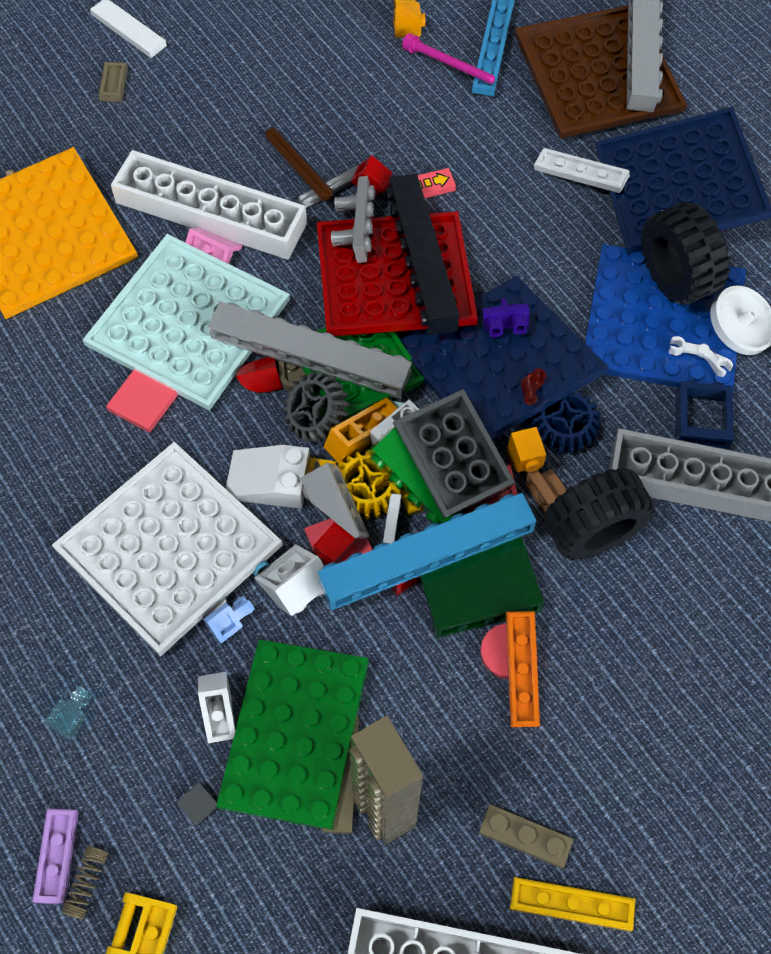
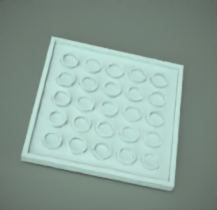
M166 234L83 338V343L85 346L131 370L135 369L175 390L178 395L210 411L252 353V351L211 339L208 326L219 301L227 304L232 302L249 311L257 310L265 316L276 318L289 302L290 294Z

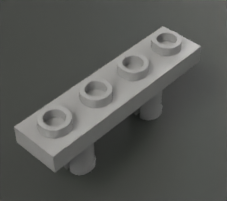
M368 176L358 177V188L355 195L335 197L334 199L336 212L356 211L354 227L352 229L331 231L333 247L353 245L357 263L367 262L368 252L372 250L369 234H373V225L370 217H374L372 200H375L374 185L370 186Z

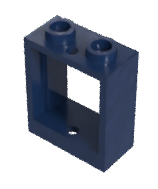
M693 380L681 381L675 393V440L728 450L734 440L732 386L723 385L722 383H698ZM687 398L722 401L723 430L687 427Z

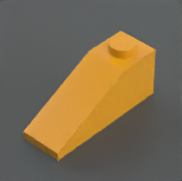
M387 397L331 428L324 444V449L338 464L340 462L345 463L347 455L354 458L357 451L361 453L371 445L370 431L398 408Z

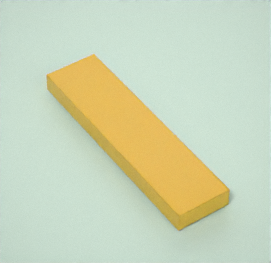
M514 877L510 910L631 932L633 931L635 899Z

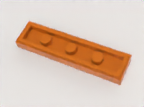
M535 611L506 612L510 727H540Z

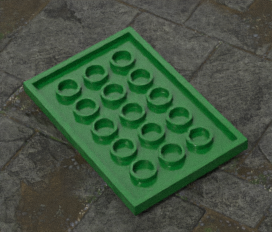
M258 640L216 807L221 810L332 831L349 756L351 736L354 732L367 673L368 658Z

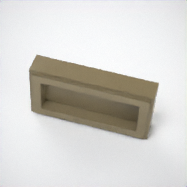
M104 62L99 90L100 101H123L128 71L127 63Z

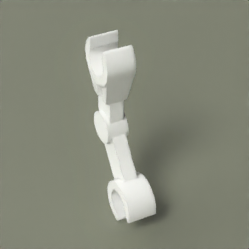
M679 336L672 337L670 344L680 346H671L669 349L670 354L678 356L685 352L703 357L708 361L716 375L724 377L726 370L720 366H725L729 371L733 367L730 359L715 354L706 344L687 343Z

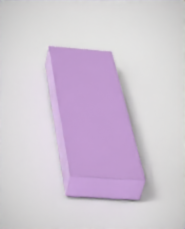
M47 809L32 900L34 903L64 904L66 901L79 814L77 810Z

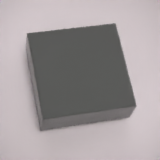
M199 782L176 802L195 826L217 808V802Z

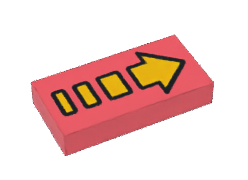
M449 168L418 175L424 198L456 191V184Z

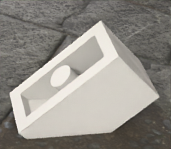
M227 672L198 676V696L208 743L233 739L236 728Z

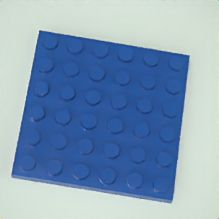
M602 244L585 344L608 366L606 375L678 388L681 381L689 380L708 384L722 383L723 385L732 386L733 393L737 352L730 349L718 337L711 322L710 310L713 300L723 290L731 286H744L746 269L728 266L730 273L726 283L720 290L693 303L679 304L673 302L672 299H668L664 296L665 293L657 288L656 282L650 276L649 269L646 268V260L642 255V251L627 254L624 247ZM672 337H682L687 343L708 345L712 352L732 361L733 367L731 371L725 366H720L726 370L724 377L716 375L708 361L703 357L685 352L678 356L670 354L669 349L671 346L680 347L676 344H670Z

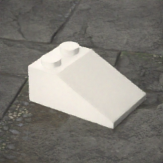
M276 445L233 450L226 490L238 501L302 509L305 495L302 491L303 483L300 478L308 473L310 464L309 448Z

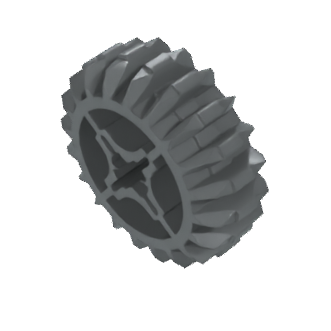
M312 372L308 376H300V382H293L294 389L287 390L290 395L289 398L283 399L287 403V407L282 411L288 414L284 421L289 424L288 429L294 432L297 438L304 439L307 442L319 443L323 439H327L331 428L343 422V416H348L344 409L350 404L344 401L348 394L342 391L344 386L337 382L336 378L327 376L325 373L317 374ZM322 388L326 395L321 396V394H318L317 389ZM309 418L310 421H313L314 426L310 427L306 419Z

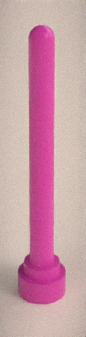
M408 33L403 40L402 48L409 53L421 52L489 84L495 81L494 75L423 44L417 35Z

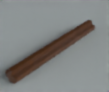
M275 127L267 129L265 131L267 140L321 200L327 201L332 199V189Z

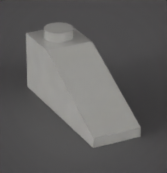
M326 463L300 478L303 483V494L311 503L354 538L364 540L370 538L337 465Z

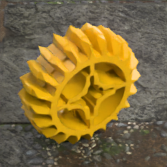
M357 451L355 458L347 455L346 463L340 462L338 467L359 514H364L365 519L368 520L370 514L374 513V516L378 519L380 511L388 513L390 496L392 494L402 496L401 490L403 488L398 489L389 481L388 477L390 475L383 468L381 470L378 469L370 461L371 455L367 451L363 456ZM359 472V476L357 478L352 479V482L347 483L351 476ZM385 486H389L385 493L376 498L378 491L383 490Z

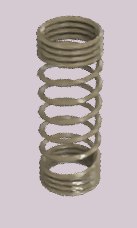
M86 846L83 853L88 858L81 859L87 866L78 867V870L86 875H75V878L82 883L71 884L73 888L81 892H68L71 897L79 901L66 900L61 911L63 914L82 920L87 910L69 902L90 905L89 902L73 894L88 897L93 895L75 885L95 889V885L79 877L99 880V878L82 869L102 872V869L84 860L104 864L107 859L106 857H108V852L92 846Z

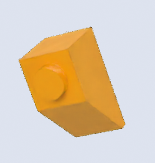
M394 0L393 23L395 38L405 37L408 33L421 36V27H425V13H421L420 4L417 1Z
M537 427L511 433L506 452L507 461L517 472L525 470L526 472H534L544 465L547 454Z

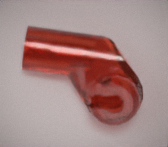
M534 369L521 382L524 402L527 405L537 402L536 390L543 385L546 378V373L543 369Z

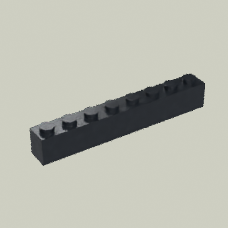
M416 173L389 177V187L385 188L387 202L392 203L390 204V213L392 219L396 218V235L401 236L399 239L401 253L406 254L404 256L406 271H411V274H409L411 289H416V292H414L416 307H421V311H419L421 326H426L428 336L456 332L459 328V311L418 175Z

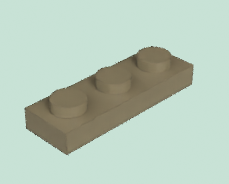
M489 804L479 831L481 836L562 870L565 867L574 840Z

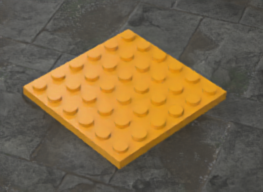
M74 147L0 179V311L5 320L138 258L135 248Z

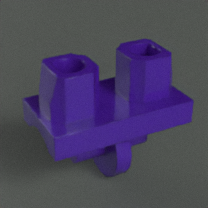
M505 297L501 298V305L482 309L484 331H488L491 338L500 337L503 334V329L512 328L513 333L516 335L527 332V326H529L528 303L507 305Z

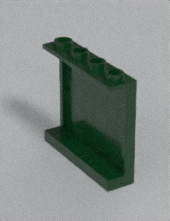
M522 536L419 576L433 621L432 629L435 639L505 622L506 612L535 611V614L540 613L544 605Z

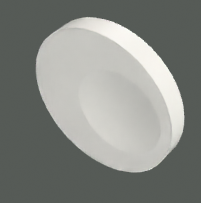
M731 286L715 297L710 310L711 322L718 337L725 345L735 352L744 355L761 353L771 345V307L760 294L744 286Z

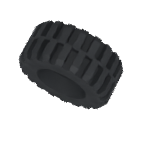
M682 202L652 215L645 222L641 232L643 234L641 237V244L643 245L642 255L645 257V265L651 273L652 280L656 282L657 288L665 293L664 296L672 299L675 303L685 305L720 290L726 283L730 273L728 268L730 257L727 254L729 249L724 242L722 230L718 229V223L710 217V213L706 209H701L700 205L691 202Z
M628 468L609 469L604 473H597L592 475L591 478L578 482L579 484L570 487L564 494L554 499L555 502L551 503L547 507V511H545L544 524L563 557L569 560H582L590 556L599 555L601 552H606L636 535L639 530L647 526V522L652 520L655 514V505L637 473Z

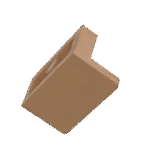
M552 469L542 474L538 470L527 474L525 485L545 514L547 507L554 503V499L559 495L564 494L566 488Z

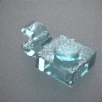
M78 686L68 703L62 699L58 701L44 724L70 740L86 717V714L80 710L88 704L93 695L86 689Z

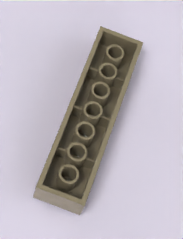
M388 716L352 735V748L349 749L351 755L349 759L352 763L350 767L353 778L351 780L354 791L353 801L361 815L367 813L369 817L368 827L375 840L381 839L385 846L416 828L423 774Z

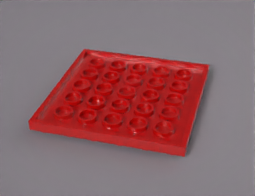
M459 212L429 213L459 311V326L477 325L478 317ZM391 216L370 218L373 225V234H369L372 250L368 252L367 262L357 263L353 245L333 247L331 241V231L352 229L355 219L317 222L326 333L334 336L426 329V326H421L419 311H421V307H416L414 292H416V289H411L409 274H411V271H406L404 256L406 254L401 253L399 239L401 236L396 235V218L392 219Z

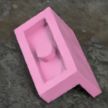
M198 227L189 229L185 242L230 264L233 251L241 250L243 246Z

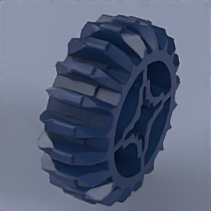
M579 391L577 394L571 393L530 417L532 420L531 428L537 427L542 443L549 444V451L555 447L558 448L559 455L563 452V449H567L569 454L573 453L574 448L581 452L584 446L589 447L592 440L596 439L598 435L597 431L601 425L599 421L600 412L596 411V403L590 404V396L583 398L582 391ZM559 408L557 412H552L551 415H546L551 410ZM580 426H585V428L581 431L572 434V431L574 429H579Z

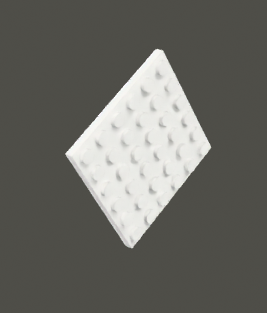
M173 442L53 543L52 546L161 657L249 577L260 563L266 561L283 546L281 539L180 446Z

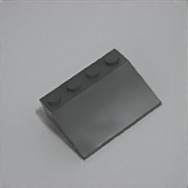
M464 389L393 421L394 427L443 518L484 503L508 491L515 484L513 477Z

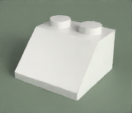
M294 545L254 577L279 608L291 616L303 611L311 600L324 594L318 581V571L324 567L322 561L318 556L298 545Z

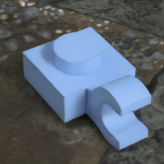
M242 596L233 603L232 607L224 603L203 620L217 641L222 643L243 627L239 620L250 614L255 608L250 600H246Z

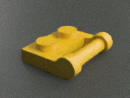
M125 892L122 900L124 907L112 945L107 947L106 954H164L178 906ZM136 906L143 907L131 950H123Z

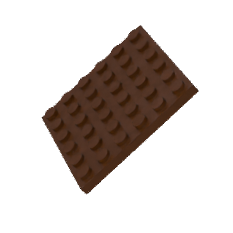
M628 5L515 28L514 36L559 139L683 112L687 107L684 97L663 56L661 67H659V71L663 72L662 81L659 85V89L663 90L661 102L656 104L654 112L626 109Z

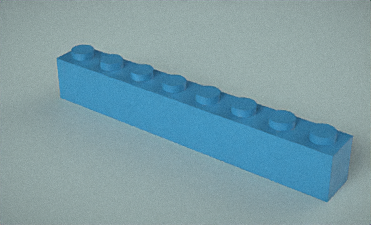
M523 493L515 496L509 494L494 504H482L471 513L454 515L445 523H433L419 533H407L393 543H381L370 552L364 554L355 553L344 562L338 564L329 563L318 571V581L332 611L534 531L537 520Z

